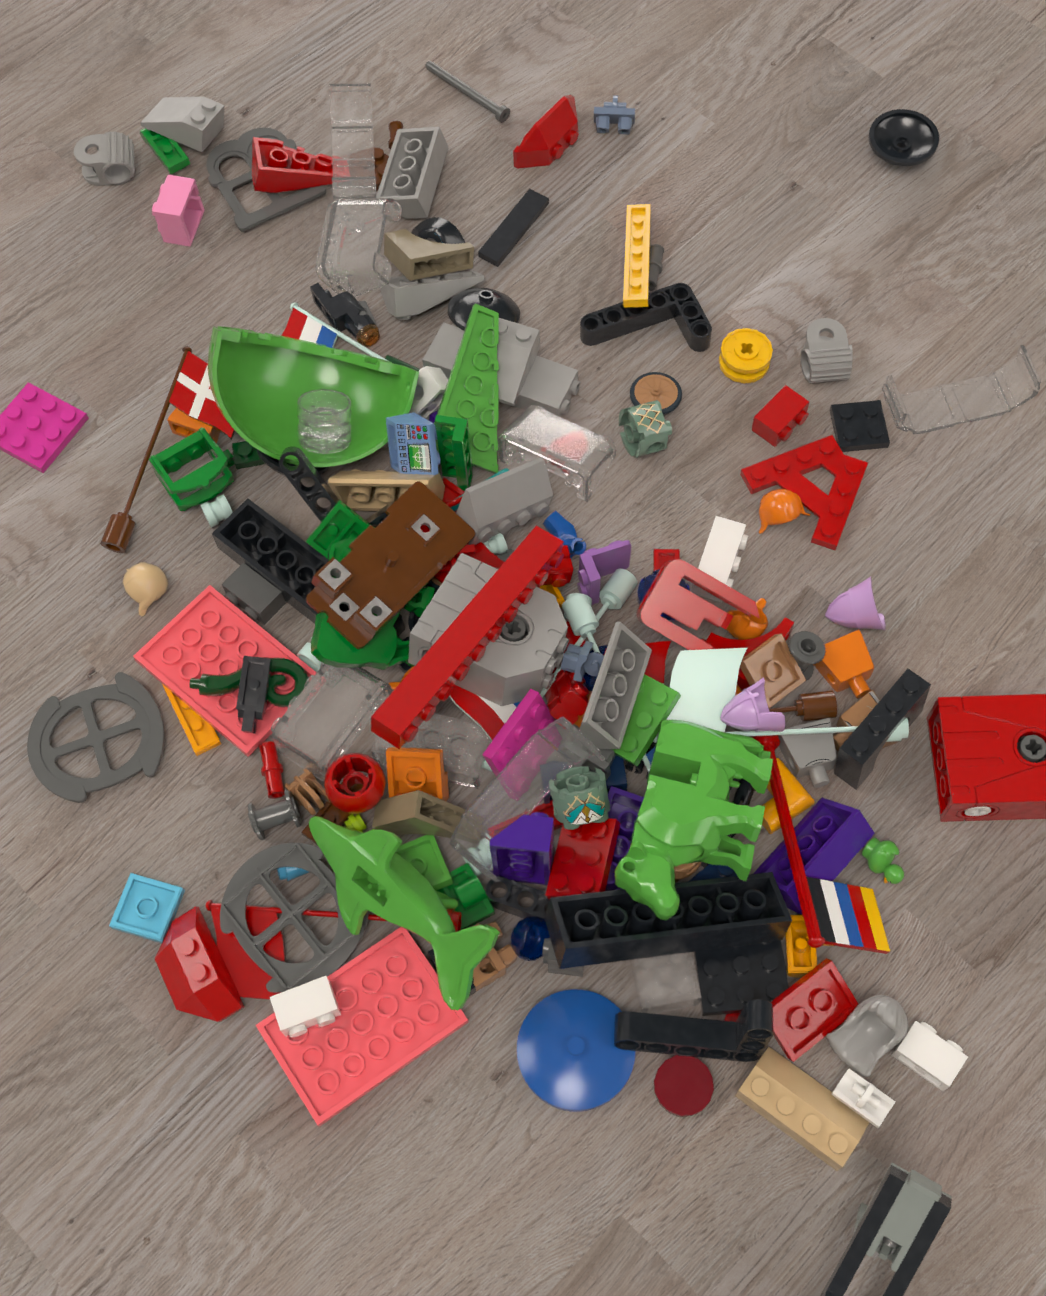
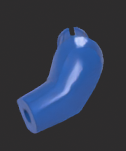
M554 511L546 518L543 523L544 527L550 534L564 541L563 545H568L570 558L585 552L586 543L585 541L581 542L582 538H577L575 528L557 511Z

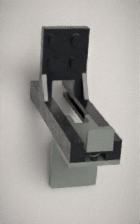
M891 1163L869 1205L860 1204L853 1236L820 1296H843L865 1255L872 1257L875 1252L879 1253L878 1257L885 1261L886 1259L891 1260V1269L895 1271L882 1296H903L951 1210L952 1196L943 1192L941 1185L911 1169L908 1172Z

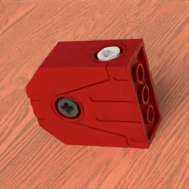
M1046 694L962 696V698L961 696L938 697L926 719L940 822L1046 819Z

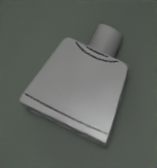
M830 718L785 729L828 728L832 726ZM833 733L779 735V748L795 777L799 778L810 775L814 788L830 783L826 771L833 769L837 761Z

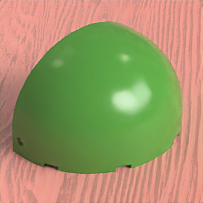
M225 326L213 327L208 353L210 388L221 414L229 425L250 445L280 460L281 454L286 448L295 446L303 451L314 467H330L351 463L374 453L388 442L386 417L409 413L419 376V371L376 357L344 349L330 348L323 344ZM288 455L285 457L286 463L299 464L298 458Z

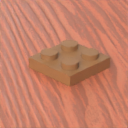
M775 634L742 659L740 665L750 686L764 677V690L768 708H771L806 681L795 658L790 654L791 652L782 634Z

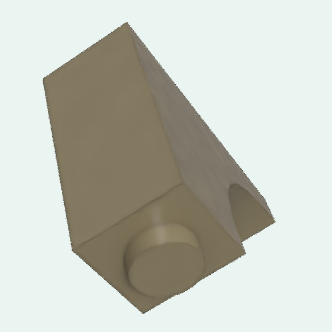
M407 229L387 232L384 236V255L409 281L473 268L474 246L470 242L461 244L433 242L417 237Z
M417 790L380 800L375 807L372 828L389 831L396 835L423 834L446 837L472 845L477 844L479 841L483 816Z

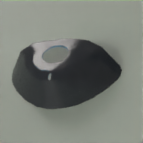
M433 217L419 223L411 232L417 237L425 240L432 238L438 243H465L456 226L443 218Z

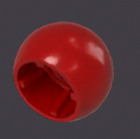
M349 753L337 758L329 766L325 775L324 787L329 801L337 809L349 814H359L369 811L379 803L385 791L386 779L384 771L374 758L362 753ZM358 771H363V772L368 773V777H366L363 773L358 772ZM344 777L343 784L340 785V781ZM355 784L363 785L360 791H350L351 787Z

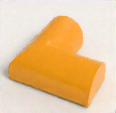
M777 758L791 819H794L814 805L815 801L781 759ZM769 781V783H768V785H767V789H768V791H769V792L772 794V796H773L772 789H771V785H770V781ZM774 797L761 805L765 806L762 825L770 835L781 828Z
M790 915L792 922L785 934L787 975L789 977L802 978L817 966L816 948H812L807 944L809 938L803 915Z

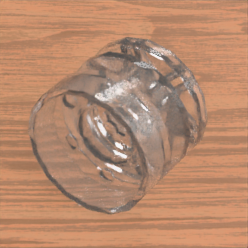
M319 389L306 392L298 398V442L301 447L314 453L330 454L345 450L351 444L350 421L352 401L349 396L335 390Z

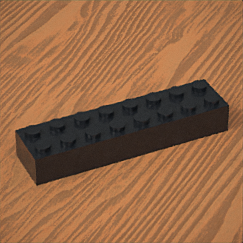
M247 498L212 533L218 549L239 565L245 563L279 589L287 603L315 624V618L318 613L306 603V597L316 587L311 583L314 574L328 562V559ZM347 604L339 605L341 611H349ZM400 614L393 625L397 638L405 630L403 618Z
M767 872L750 874L746 881L739 879L738 876L675 883V890L680 897V903L676 914L667 920L658 918L649 906L634 901L625 889L552 897L549 900L544 919L559 969L781 941L784 939L792 918L773 873Z

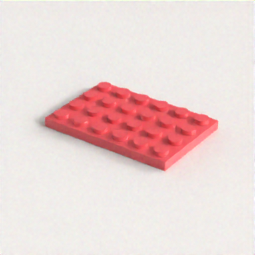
M211 585L202 591L133 656L137 663L247 757L324 682L322 676ZM244 656L285 658L294 661L305 670L309 677L310 685L306 696L296 705L278 707L267 700L263 720H257L256 732L253 734L241 731L243 718L238 717V710H236L239 689L222 696H203L199 694V689H191L189 687L190 679H200L202 674L228 675L242 668ZM280 672L271 673V676L283 675L286 678V684L276 687L275 692L277 694L286 695L293 691L295 687L293 677Z
M398 928L327 976L341 1012L340 1016L335 1017L336 1021L322 1027H319L318 1024L307 1028L305 1034L293 1038L290 1035L285 1037L280 1031L275 1012L256 1024L257 1029L319 1127L469 1022L461 1009L451 1010L445 1003L439 989L437 973L405 928Z

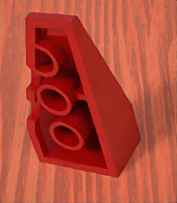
M253 137L252 180L254 191L280 193L350 181L347 161L321 153L315 156L304 152L305 148L297 146V149L283 146L284 142L277 139Z

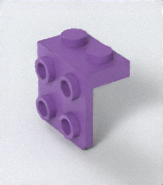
M629 540L614 541L606 547L600 549L592 548L580 554L578 590L579 593L591 597V605L599 603L600 577L612 574L616 569H627L629 567L631 554Z

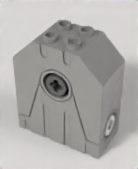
M463 553L460 554L442 585H440L417 624L410 632L408 663L415 666L498 569L483 562L481 564V561ZM535 587L529 602L526 605H520L513 621L504 624L498 639L495 642H489L482 658L478 662L473 661L469 666L470 669L466 677L461 682L457 680L455 685L500 706L521 702L530 689L541 693L543 688L548 689L554 678L552 672L555 667L558 669L561 667L564 651L569 642V639L566 638L568 626L555 595Z

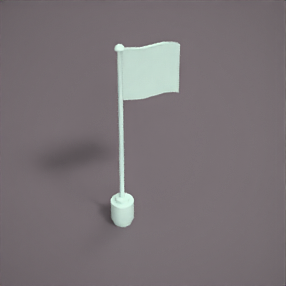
M747 648L680 651L672 670L670 688L679 692L681 697L667 720L688 721L724 732L727 725L721 721L720 717L723 708L735 696L738 672ZM907 718L895 729L886 742L901 741L902 738H908L909 724ZM858 726L784 729L783 732L733 731L725 733L744 736L854 732ZM657 734V736L655 737V739L653 740V742H655V743H656V741H657L658 734Z

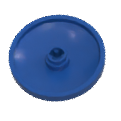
M579 989L560 991L551 994L537 1003L524 1019L517 1040L519 1069L530 1090L548 1105L571 1112L593 1110L614 1099L628 1082L636 1051L622 1050L614 1046L615 1015L622 1011L604 996Z

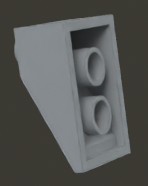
M163 97L142 120L141 126L203 152L224 127V105L206 97Z
M499 318V344H497V361H499V370L497 371L498 402L514 406L540 349V330Z

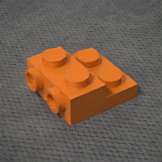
M389 747L386 750L389 798L420 790L441 800H448V772H444L443 749L400 748L399 750L396 747Z

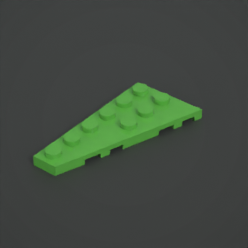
M474 304L437 415L468 419L472 465L496 474L498 472L497 371L499 370V361H497V344H499V313ZM446 426L447 428H449V429H451V430L455 428V427ZM436 440V450L439 453L438 441Z

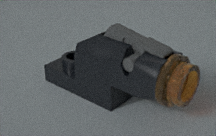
M319 283L310 286L314 303L333 328L340 332L347 330L365 347H371L380 339L379 329L366 301H357L348 291L332 297L329 290H324Z

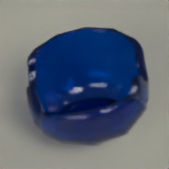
M526 917L520 920L511 933L512 948L516 955L524 961H535L542 957L544 939H550L545 919Z

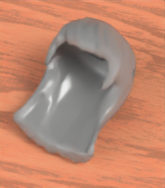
M875 995L862 1001L848 1016L843 1025L837 1030L828 1033L826 1037L830 1047L833 1048V1051L839 1056L840 1060L846 1062L858 1075L869 1077L878 1060L905 1037L908 1031V1019L898 1001L887 995Z

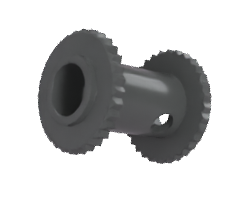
M801 631L795 633L790 638L788 648L791 652L790 654H792V657L795 658L798 666L802 669L801 671L807 681L812 677L814 671L813 664L816 665V663L822 661L826 648L819 636L812 632Z
M285 790V800L256 810L253 803L248 804L249 820L260 840L265 839V830L294 820L297 827L301 826V813L296 799L289 790Z

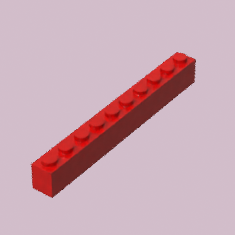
M536 525L371 716V731L399 750L406 741L410 743L417 735L418 727L423 721L428 722L435 713L436 705L440 701H446L453 690L452 686L457 680L461 682L466 677L470 669L469 666L473 661L478 662L482 658L489 642H495L498 639L504 624L513 621L520 605H526L529 602L535 587L544 584L551 568H557L564 557L562 553L564 541Z

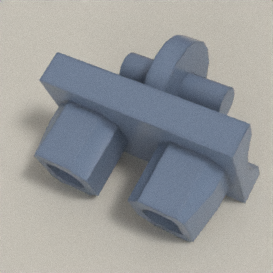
M613 95V102H604V107H594V123H596L597 133H609V123L618 124V133L629 135L632 124L635 123V109L626 108V103L618 102V95Z
M585 641L583 647L569 644L567 651L563 655L560 669L575 673L573 680L581 682L586 672L591 676H598L604 655L599 652L590 653L593 642Z

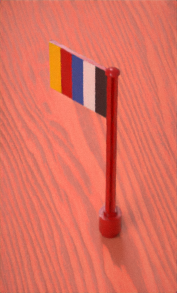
M779 735L750 736L764 746L763 751L771 752L770 759H773L769 781L809 938L807 941L808 946L819 948L823 944L883 954L889 953L890 948L873 889L806 877L774 752L780 745Z

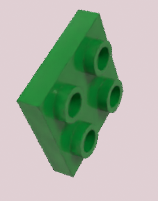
M339 500L309 535L306 542L328 559L331 545L341 540L357 538L371 524Z
M468 863L449 872L453 884L436 890L458 901V906L454 910L455 912H461V930L472 927L495 914L481 882L473 873Z

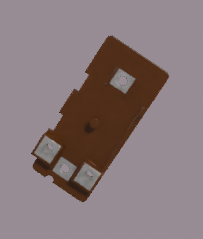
M420 481L415 482L385 511L388 516L376 528L370 525L349 545L352 551L340 562L332 557L314 574L311 583L316 587L307 595L306 603L318 614L321 612L326 613L328 616L327 622L357 649H362L475 536V530ZM426 525L430 531L424 533L421 531L420 526ZM347 604L349 611H341L339 605Z

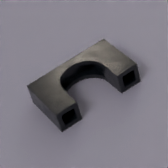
M907 668L839 748L834 774L857 790L873 771L880 750L895 729L906 718L910 727L921 714L931 684Z

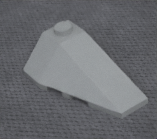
M476 271L451 272L443 274L444 278H440L437 275L409 281L405 276L378 279V285L388 313L399 320H407L411 318V315L420 314L484 281V275Z

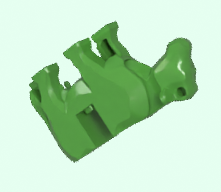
M663 720L652 757L645 795L634 823L629 852L621 859L615 869V885L625 889L634 901L649 906L658 918L667 920L676 914L680 903V897L675 890L674 866L695 862L729 866L736 872L739 879L746 881L751 870L755 845L743 844L740 840L730 838L727 835L742 833L750 841L756 842L762 827L765 806L757 805L750 807L729 802V786L738 788L740 783L733 779L743 778L752 785L757 793L764 794L771 775L773 759H770L771 752L763 751L764 746L749 736L725 733L688 721Z

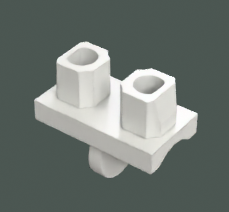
M849 1068L831 1094L877 1128L880 1127L895 1104L894 1100Z

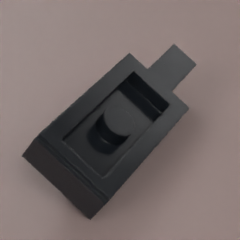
M243 657L236 710H238V717L243 718L241 731L244 733L255 734L257 720H263L273 661L271 658Z

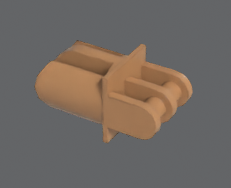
M305 768L302 775L293 777L294 781L289 785L286 783L284 787L291 792L300 806H303L311 815H315L316 812L308 801L311 800L319 810L323 809L325 805L317 795L318 792L329 803L330 801L326 795L325 788L316 780L313 773Z

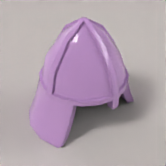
M871 576L862 583L840 594L828 606L825 613L827 619L847 628L885 630L886 627L884 615L878 613L876 609Z
M764 677L734 696L723 708L720 717L721 721L726 725L745 732H783L785 729V716L781 712L769 711L765 697Z

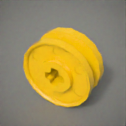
M749 328L736 329L728 333L721 345L719 356L720 370L734 382L745 384L762 379L769 370L773 352L770 340L763 333Z

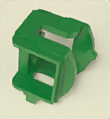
M202 427L198 429L199 431L149 458L157 478L179 511H186L191 507L211 500L234 482L233 475L229 470V467L235 464L233 455L228 449L222 451L206 429ZM208 452L212 461L173 483L168 474L178 471L185 464L199 459ZM220 473L223 474V476H222L221 478H219V479L215 480L214 482L210 483V482L213 481ZM202 488L183 500L177 495V493H186Z

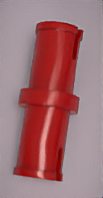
M268 741L259 745L263 764L261 774L265 776L268 798L276 799L285 795L281 775L283 765L279 763L276 742Z

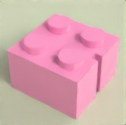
M167 175L165 183L160 187V195L157 202L153 204L152 214L157 221L158 231L166 243L189 247L192 244L205 211L201 198L198 196L199 191L195 179Z

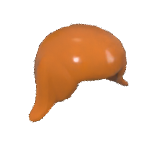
M776 489L765 494L761 499L759 508L761 521L759 534L763 533L768 525L790 522L799 517L800 514L810 516L809 513L805 512L800 497L787 489Z
M760 598L756 602L760 619L752 614L749 617L739 610H729L727 613L734 617L726 630L738 640L760 637L769 623L763 612V608L767 603L766 600Z

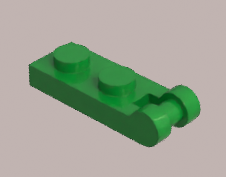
M147 128L139 131L144 142L149 145L170 175L190 165L189 158L176 141Z

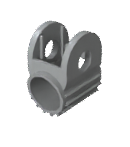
M107 132L105 134L86 136L76 143L74 156L77 162L83 165L82 174L89 184L96 186L118 185L130 181L131 177H134V144L132 139L128 138V135L126 136L119 132ZM91 147H96L98 151L92 155L86 153Z
M821 318L813 321L808 326L806 342L800 352L801 367L806 380L809 383L849 380L852 369L853 349L852 345H848L844 326L830 318ZM823 331H828L833 335V338L819 336V334Z

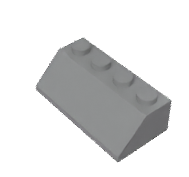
M440 127L397 130L375 199L378 205L406 219L428 217L449 147Z
M542 457L465 489L456 514L475 530V536L468 543L469 545L487 542L491 537L499 533L504 534L517 525H524L530 519L537 516L542 517L547 513L553 492L545 460Z
M621 622L615 623L577 735L593 749H620L652 649Z

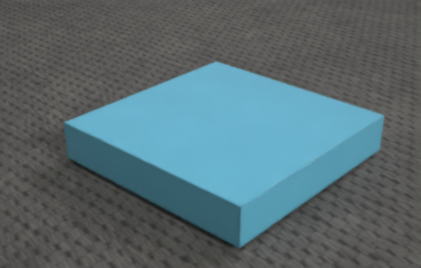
M130 873L109 927L162 943L175 918L185 890L178 886Z

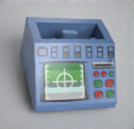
M415 412L386 417L391 468L401 474H439L440 455L436 450L437 434L434 423Z

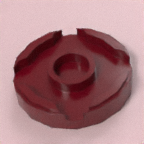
M675 1055L665 1060L658 1068L654 1079V1092L659 1105L668 1113L678 1117L693 1116L702 1112L710 1103L714 1091L713 1077L708 1067L692 1056Z

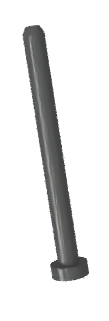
M432 61L426 62L427 70L494 113L496 120L503 123L508 119L510 115L508 107L505 105L500 107Z

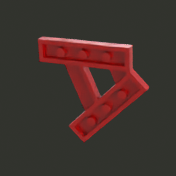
M833 435L745 467L741 469L740 475L751 494L775 485L796 493L800 497L802 505L819 517L811 543L835 551L868 462L844 455ZM822 467L835 476L829 495L803 475Z

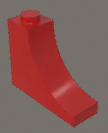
M785 617L772 631L752 639H729L711 632L707 640L703 638L701 640L713 646L712 649L747 648L743 656L744 658L775 634H782L785 641H787L791 635L794 622ZM739 668L737 685H739L741 690L750 687L741 668Z

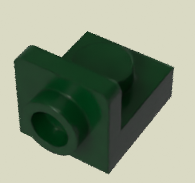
M247 441L232 443L234 463L237 470L265 464L260 458L257 449Z

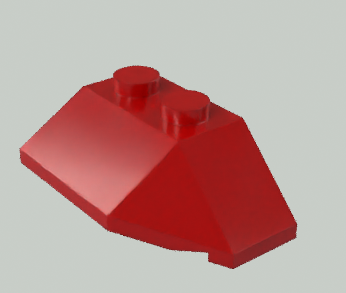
M563 96L528 131L521 144L517 145L513 150L515 168L549 166L556 159H559L570 145L577 141L579 134L574 96Z
M196 906L173 920L155 956V962L176 1010L221 1022L243 1009L244 1005L200 908Z

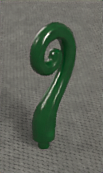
M271 658L273 660L271 673L280 672L290 675L295 680V687L289 694H277L275 692L276 687L286 684V678L283 675L270 676L268 702L278 707H290L301 702L306 696L310 685L309 677L305 670L299 664L289 659ZM242 668L228 675L202 674L200 679L191 678L189 687L191 689H199V694L203 696H222L239 689Z

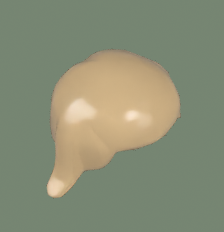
M140 562L130 569H126L127 572L124 574L123 585L127 594L139 603V615L144 616L148 607L154 601L160 599L166 592L168 580L165 573L159 567L146 562Z

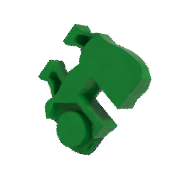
M356 538L341 540L331 545L328 561L334 557L340 562L352 551L349 545ZM423 588L404 609L414 612L418 617H421L433 598L434 588ZM321 612L316 615L315 628L311 639V654L320 662L341 668L368 666L381 670L401 663L414 666L408 663L409 641H402L400 638H397L396 630L393 627L400 612L362 649L355 648L327 622L328 616L326 613Z

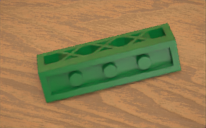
M436 415L435 427L442 476L457 478V486L465 491V489L471 486L473 478L468 419ZM446 426L455 427V428L451 430V429L447 428Z

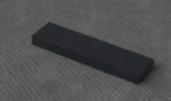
M529 188L478 251V257L498 267L547 207L549 198Z

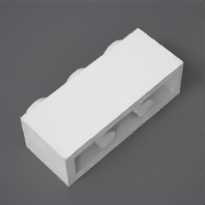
M716 516L698 569L732 588L734 579H730L732 571H738L741 557L737 555L739 549L745 550L748 535L744 534L746 524ZM693 584L692 593L722 603V600Z

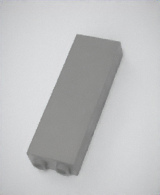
M443 322L422 359L423 367L441 368L447 379H449L464 330ZM536 356L514 407L559 422L562 414L566 415L570 408L572 395H576L579 391L581 382L578 381V370Z

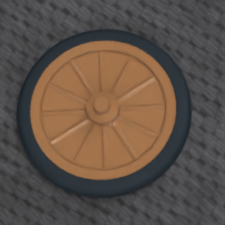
M649 372L639 376L632 383L630 399L634 406L658 400L662 407V413L665 415L678 407L682 399V390L679 383L670 375L661 372Z

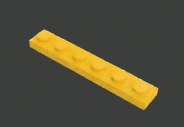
M650 204L627 205L624 308L648 307Z

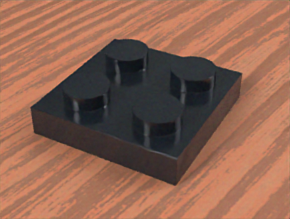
M881 400L831 405L830 415L835 439L842 452L889 447L890 440Z

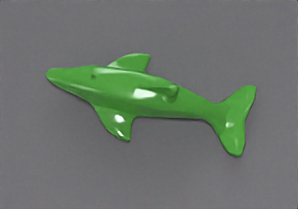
M320 816L312 817L309 821V828L314 840L335 873L338 905L341 916L350 933L359 935L363 918L369 910L388 922L424 938L432 945L434 950L439 989L443 1000L451 1010L462 1009L470 995L474 968L492 950L500 932L488 925L468 927L456 932L446 909H455L458 906V901L434 890L426 877L396 853L402 843V840L396 834L385 830H371L363 833L337 825Z

